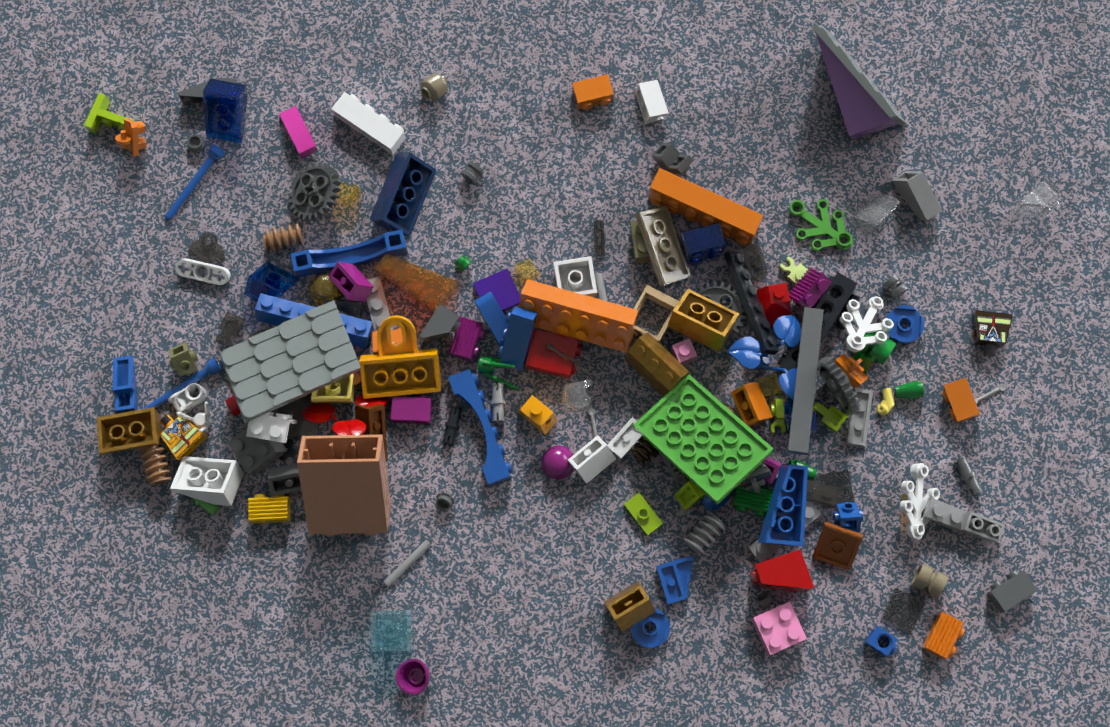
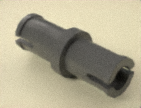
M966 456L954 461L962 476L961 480L962 482L965 481L971 496L974 497L984 492L976 478L977 474L975 471H972Z

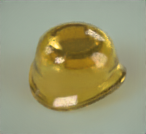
M328 274L315 277L309 284V294L312 300L320 306L323 305L324 299L339 300L342 294L328 277Z

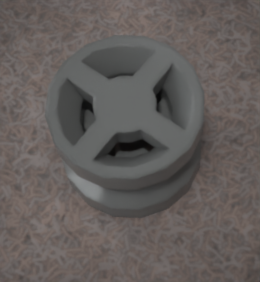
M469 161L467 168L462 170L460 174L464 179L475 185L477 178L482 176L484 171L477 164Z

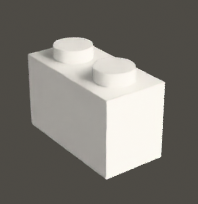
M597 435L570 457L568 461L587 484L614 462L616 457L608 445Z

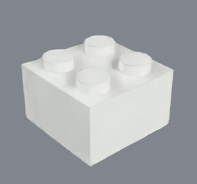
M591 256L554 262L557 288L597 299V287Z

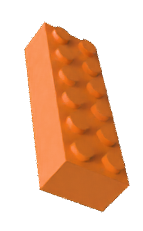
M659 168L649 189L648 200H651L650 202L658 207L667 206L670 213H679L690 222H699L705 229H714L721 236L736 239V242L743 246H746V244L751 245L763 218V215L661 168Z
M528 279L521 292L519 302L520 308L537 312L534 325L536 328L627 353L631 344L638 310Z

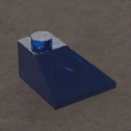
M267 261L248 276L244 295L257 302L260 293L281 297L299 281V278Z

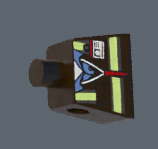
M976 310L972 314L975 345L984 346V356H996V347H1003L1006 344L1013 314Z

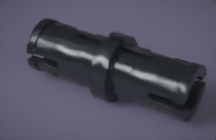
M450 406L448 421L444 425L446 429L442 444L447 445L448 438L450 437L449 446H454L456 431L460 427L458 423L462 411L461 407H457L456 414H454L456 406Z

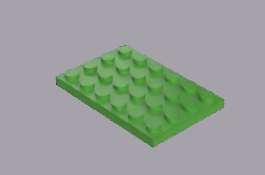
M687 375L633 424L634 429L717 505L774 452V448L691 375Z

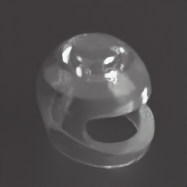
M592 379L562 386L561 401L566 409L571 412H583L591 405L593 396H588L586 389L593 385Z

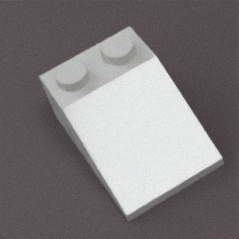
M183 456L170 489L171 491L214 505L232 506L244 473L236 460Z

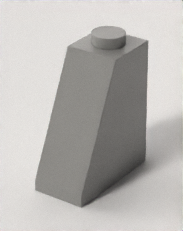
M906 171L891 180L919 220L932 221L938 217L937 214L942 212L923 172Z

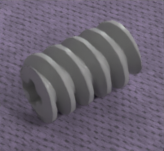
M709 511L710 516L705 515L703 517L705 522L700 521L698 523L700 528H693L695 534L689 533V539H683L684 543L695 553L700 552L704 554L705 551L702 547L710 548L708 540L715 542L714 534L720 537L721 534L718 529L726 530L723 522L711 511Z

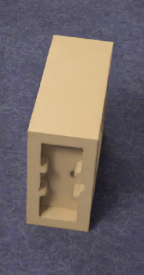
M646 285L634 309L638 310L639 313L646 299H649L671 311L658 336L656 337L649 333L660 343L669 328L667 326L672 311L679 301ZM635 326L633 336H642L647 331Z

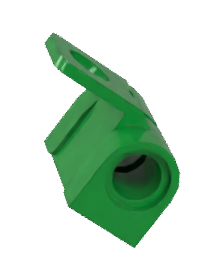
M877 332L865 333L863 337L875 336ZM887 338L882 345H865L864 349L856 352L852 358L855 361L859 358L863 360V373L865 374L874 360L883 365L896 343Z

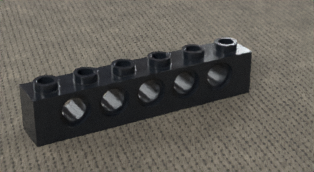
M837 272L835 277L830 276L829 279L832 283L818 299V305L815 308L827 307L830 311L829 314L823 313L820 344L858 284ZM830 292H837L839 298H833ZM800 341L792 348L787 346L789 352L787 355L783 354L777 363L780 365L779 368L787 369V371L793 368L797 369L798 362L792 359V355L799 354Z

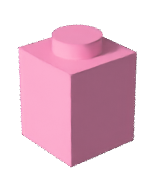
M690 338L671 347L672 355L683 366L696 361L697 354Z

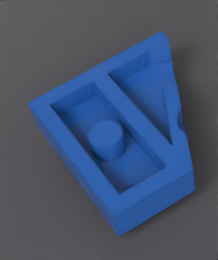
M693 555L656 566L667 605L687 599Z

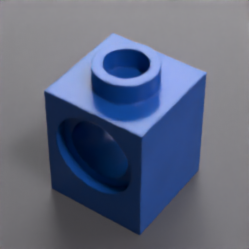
M875 626L864 644L883 657H886L895 652L898 646L895 643L898 639L879 626ZM880 637L885 638L887 641L885 648H881L878 645Z

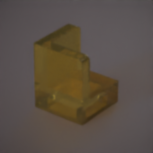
M342 182L339 186L342 190L337 193L341 196L338 200L352 208L362 194V191L356 184L351 186L346 182Z

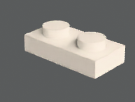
M633 417L608 444L610 450L620 459L642 437L633 427V424L637 422Z

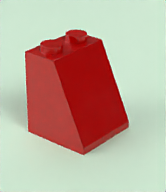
M801 549L755 564L751 568L750 578L753 584H757L758 588L807 593L815 588Z

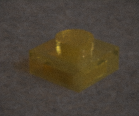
M776 373L757 379L765 398L782 392Z

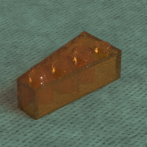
M387 253L375 267L379 276L432 314L435 313L440 304L445 307L460 288L456 280Z

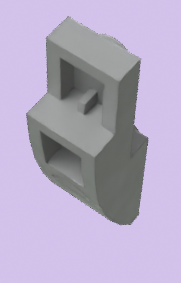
M928 498L923 517L937 522L938 525L995 543H1000L1005 524L972 511H964L934 498Z

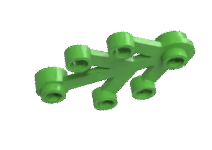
M795 200L790 204L789 212L792 216H800L817 227L806 230L803 228L798 229L795 236L799 241L805 240L806 237L827 234L832 239L813 240L811 248L814 251H820L822 248L836 246L840 250H847L852 246L853 237L845 230L843 211L835 210L832 215V219L837 224L836 231L831 228L827 209L829 204L826 200H819L816 206L820 211L822 221L807 212L802 201ZM824 203L826 207L821 208L819 204ZM798 207L800 211L795 212L793 208ZM836 213L841 215L840 219L835 217ZM803 232L805 236L800 237L798 233ZM840 239H846L847 243L842 244ZM815 242H818L820 244L819 248H816L814 246Z

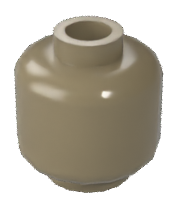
M436 73L429 75L421 83V94L427 100H438L448 91L446 78Z

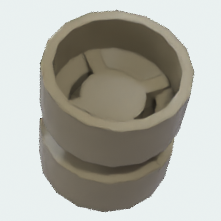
M922 563L911 581V586L920 591L925 589L927 595L937 599L947 583L948 576L939 571L934 573L932 567Z

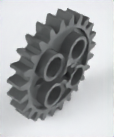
M313 162V166L307 164V170L301 168V175L296 173L297 180L292 179L294 186L289 187L292 192L288 194V196L292 197L288 203L292 204L290 209L294 211L293 214L298 216L297 218L309 223L310 221L316 222L317 219L322 220L323 215L328 217V211H334L332 206L338 205L335 200L341 197L337 193L342 190L338 187L342 182L338 180L340 175L336 174L335 169L322 162H319V164Z
M714 281L711 287L706 282L705 289L700 285V292L698 294L719 304L722 299L727 298L731 303L726 307L739 313L729 334V337L733 339L732 332L739 334L737 327H744L740 321H746V317L742 315L746 312L742 308L743 304L740 302V296H736L737 289L731 291V284L725 288L724 282L717 286L716 281Z
M829 357L818 361V372L821 375V379L825 382L824 385L827 387L829 395L848 415L852 416L857 413L861 406L847 375Z

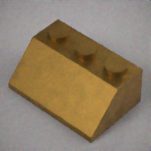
M687 289L673 309L667 327L719 352L726 342L739 313Z
M648 332L635 341L627 351L624 359L663 397L689 373Z
M154 407L96 418L100 455L157 445L159 443L160 434L162 433L161 415Z

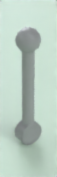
M1000 384L998 388L975 399L976 404L999 391H1005L1006 385Z
M590 408L588 414L591 417L593 436L595 438L597 436L594 417L596 411Z

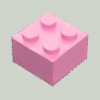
M790 602L751 619L768 656L807 639Z

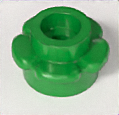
M460 256L454 263L456 265L455 270L458 269L462 273L471 263L468 259L469 256L465 258Z

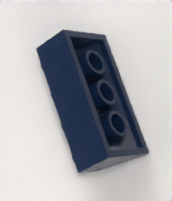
M410 152L396 153L369 220L392 231L403 230L404 235L410 236L437 169Z

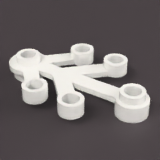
M880 297L870 298L866 304L868 311L863 320L858 311L860 307L859 302L854 299L848 302L846 308L850 313L844 312L840 317V322L844 325L848 334L846 346L850 351L859 352L864 349L865 345H882L886 341L887 335L882 331L889 332L894 326L893 321L886 318L882 323L870 324L874 315L878 314L884 306L883 300ZM853 319L858 328L857 332H855L851 324V321ZM877 332L875 336L863 337L865 333Z
M923 463L913 464L910 469L911 476L916 479L915 495L913 493L914 483L912 481H903L901 484V489L906 494L908 500L901 501L900 510L904 512L909 522L906 527L907 534L913 539H921L923 537L924 527L930 521V519L925 517L921 518V512L925 509L928 498L937 500L940 497L938 488H929L927 494L923 497V482L929 470Z

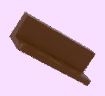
M379 404L370 407L355 406V419L361 420L366 424V430L362 435H383L385 459L388 462L384 405Z

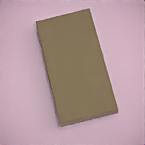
M667 206L635 214L660 287L690 278L691 274Z

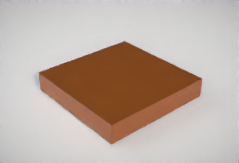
M825 522L814 548L812 558L850 571L863 539V534Z

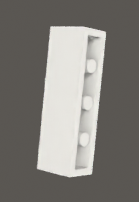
M344 92L331 109L333 115L393 155L406 138L404 129L398 124L393 125L390 123L385 115L375 113V110L370 105L360 103V100L355 95H349Z

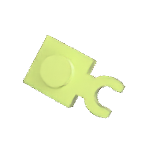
M787 257L786 261L789 262L790 266L785 267L781 263L779 267L782 271L789 272L790 274L787 278L794 285H797L801 276H804L808 269L801 263L796 267L794 260L791 257Z

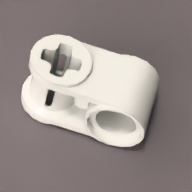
M192 383L170 396L168 402L174 406L177 412L187 414L206 400L207 391L199 384ZM199 389L200 394L194 398V391Z

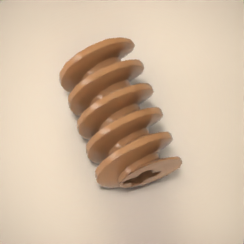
M296 223L295 229L288 225V229L285 231L284 227L281 226L280 232H278L274 227L273 233L266 229L265 235H263V243L267 253L270 252V247L274 252L277 251L278 247L280 250H284L285 244L288 249L292 248V243L296 248L299 247L300 242L304 246L303 233L298 223Z
M160 442L157 445L141 447L139 449V452L143 454L141 460L145 461L143 467L147 468L144 471V474L148 476L146 482L150 483V486L164 484L172 480L171 477H165L166 474L170 473V470H164L168 463L162 462L167 456L160 455L161 452L165 451V448H159Z

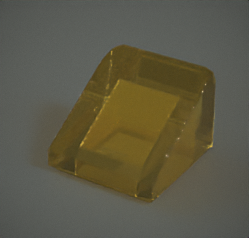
M530 258L514 265L515 271L524 284L527 279L531 280L540 274Z

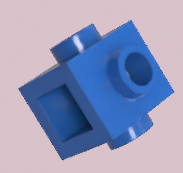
M856 502L837 504L836 512H833L834 524L858 533L861 530V522H863L862 510L858 509Z

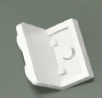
M269 412L249 421L246 436L286 443L289 425L297 424V420L292 419L293 415L276 413V416H273L274 412Z

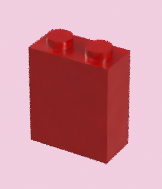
M534 328L525 367L529 370L571 379V374L575 375L578 363L574 362L576 356H580L582 345H579V339Z

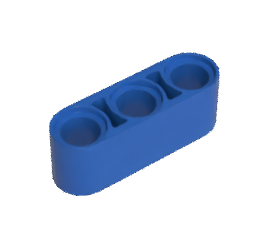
M490 291L474 300V303L495 340L499 343L498 345L501 347L504 346L502 336L504 330L508 328V323H506V317Z

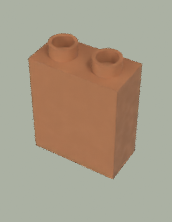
M383 435L302 436L297 466L308 533L323 534L325 536L354 533L371 536L378 533H388L391 501Z

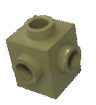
M186 342L169 349V364L173 371L177 370L179 376L189 375L198 369L196 362L199 361L198 356L194 350H190Z

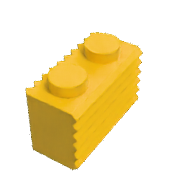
M255 494L254 498H248V522L252 524L291 522L290 498L285 496V494L273 497H266L265 494Z

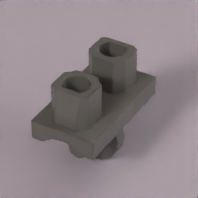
M763 461L738 487L745 486L747 491L754 489L756 494L760 493L759 487L766 485L764 479L772 476L771 470Z

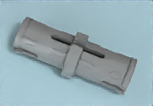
M492 383V400L490 401V405L493 408L492 422L498 423V415L500 423L505 422L504 405H506V401L503 397L504 384L498 383L497 391L496 383Z

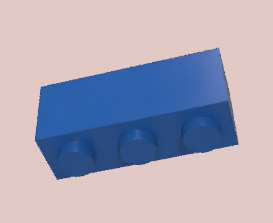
M517 306L514 307L512 312H508L506 317L508 328L504 330L502 336L504 346L500 347L498 357H501L500 363L515 365L514 369L522 371L526 364L537 312Z

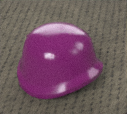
M560 445L549 448L543 454L541 460L544 473L556 480L568 477L574 470L568 461L573 456V453L567 447Z
M409 659L398 667L396 683L401 690L415 695L422 693L427 688L430 672L424 662L419 659Z

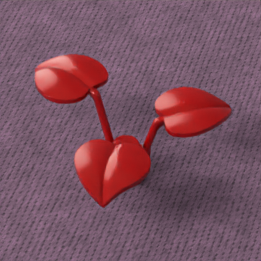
M362 394L357 397L355 402L356 405L364 407L379 404L385 406L389 402V397L364 399ZM328 403L312 404L300 413L307 421L315 424L327 422L330 418L333 419L334 425L332 429L336 435H362L366 430V424L361 420L337 421L336 416L333 415L336 408Z

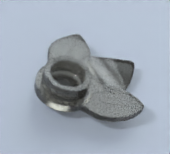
M211 232L203 233L199 240L192 242L189 246L188 255L196 256L197 261L211 264L213 260L219 263H224L225 250L218 244L216 235ZM207 238L211 240L209 245L205 244Z

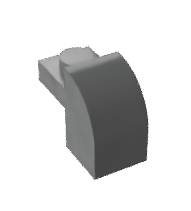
M662 143L651 155L660 167L676 176L687 172L694 161L690 155L680 154L671 143Z

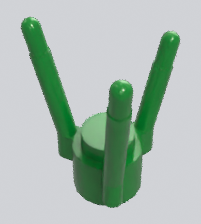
M480 357L478 372L483 373L482 377L503 383L505 386L516 391L519 390L517 386L490 374V372L494 373L495 367L514 369L515 365L496 363L500 362L501 358Z

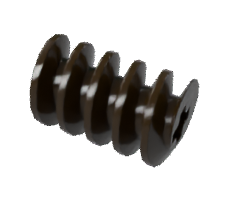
M642 437L643 443L637 441L636 445L638 448L632 446L630 449L636 461L645 468L644 461L651 463L649 456L651 455L656 458L655 451L657 449Z

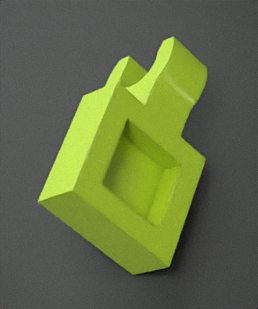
M775 399L773 405H770V411L775 421L770 427V433L774 434V428L779 426L781 434H784L786 427L784 425L783 399Z
M819 402L813 406V412L822 416L820 422L835 433L848 417L832 405L829 409Z

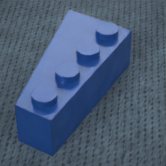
M789 464L780 467L758 543L794 547L804 546L808 466Z

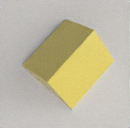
M354 374L312 392L311 402L354 403Z

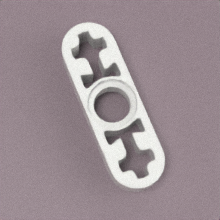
M182 259L175 265L177 274L182 277L216 285L227 283L231 277L230 271L225 267L196 260ZM186 263V267H194V270H187L184 272V268H181V265H184ZM200 267L207 269L206 277H202L199 274L198 270ZM222 272L225 278L220 280L219 276H212V273L219 274Z

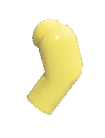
M891 388L881 390L884 400L876 408L880 415H887L895 405Z

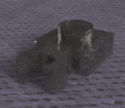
M227 311L219 326V329L223 332L216 337V342L220 344L221 340L225 338L227 339L225 346L229 348L232 343V335L238 337L246 320Z

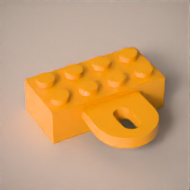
M390 316L383 320L377 331L379 354L361 355L359 360L363 398L441 392L442 382L438 348L418 350L415 327L407 318L403 316ZM393 325H398L402 331L403 341L399 344L394 343L391 338L390 328Z

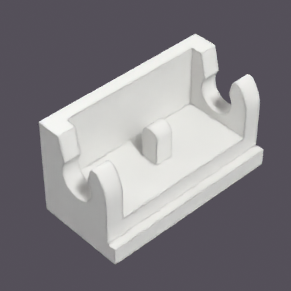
M658 80L639 83L635 90V95L645 125L663 120V116L668 115L669 112Z

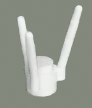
M208 402L204 403L205 413H198L195 417L177 412L178 416L194 423L199 428V432L209 431L208 428L211 425L209 416L211 412L209 411Z

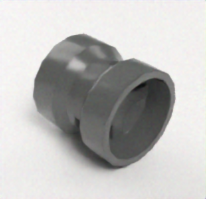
M897 274L893 275L882 285L885 290L891 293L890 296L893 300L899 298L909 289L906 284L901 283L900 277Z

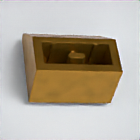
M638 581L604 601L622 632L656 612L652 602Z

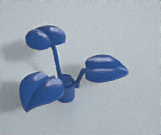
M785 315L776 319L773 331L775 336L781 340L777 347H780L783 343L790 348L796 346L801 337V327L797 319L792 315ZM752 337L741 338L729 348L727 353L746 369L760 370L764 368L765 371L783 372L784 374H781L778 378L779 386L784 394L793 401L797 369L793 368L787 371L784 368L769 366L772 362L771 355L760 353V344Z

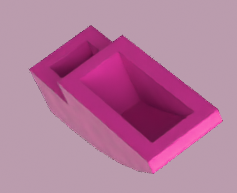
M296 106L279 114L301 159L318 151Z

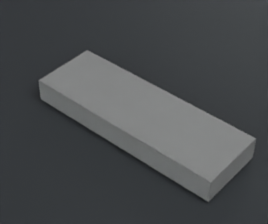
M854 388L853 391L857 394L856 397L861 407H859L860 410L852 416L849 415L845 445L865 448L873 391Z

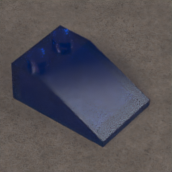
M210 78L203 90L206 137L242 143L247 106L246 85Z

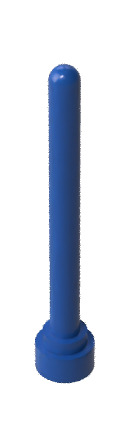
M213 144L208 154L209 157L165 214L166 220L173 218L214 161H218L219 158L221 159L224 156L225 152L217 145Z
M215 358L207 361L204 369L143 409L152 407L157 409L166 403L170 396L181 391L189 384L196 383L209 374L216 375L222 371Z

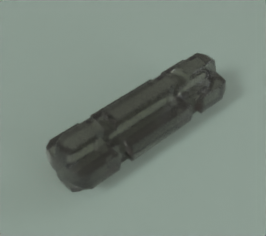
M603 220L594 221L596 257L605 256Z

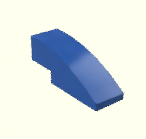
M132 355L113 358V392L115 394L116 414L138 410L136 373Z

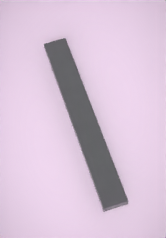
M804 307L787 453L808 455L823 309Z

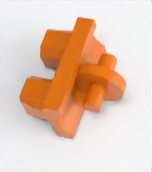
M130 118L124 119L125 130L120 131V134L115 137V142L121 145L122 149L130 150L133 157L139 156V150L147 148L146 140L143 136L138 137V134L146 132V126L142 121L133 122Z
M843 353L834 362L847 375L850 385L853 388H858L868 379L863 373L864 369L859 365L863 360L859 358L855 361L851 356L848 358Z

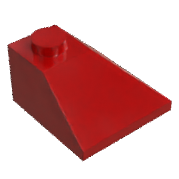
M787 283L768 285L757 289V296L764 308V314L770 323V328H773L777 318L791 315Z

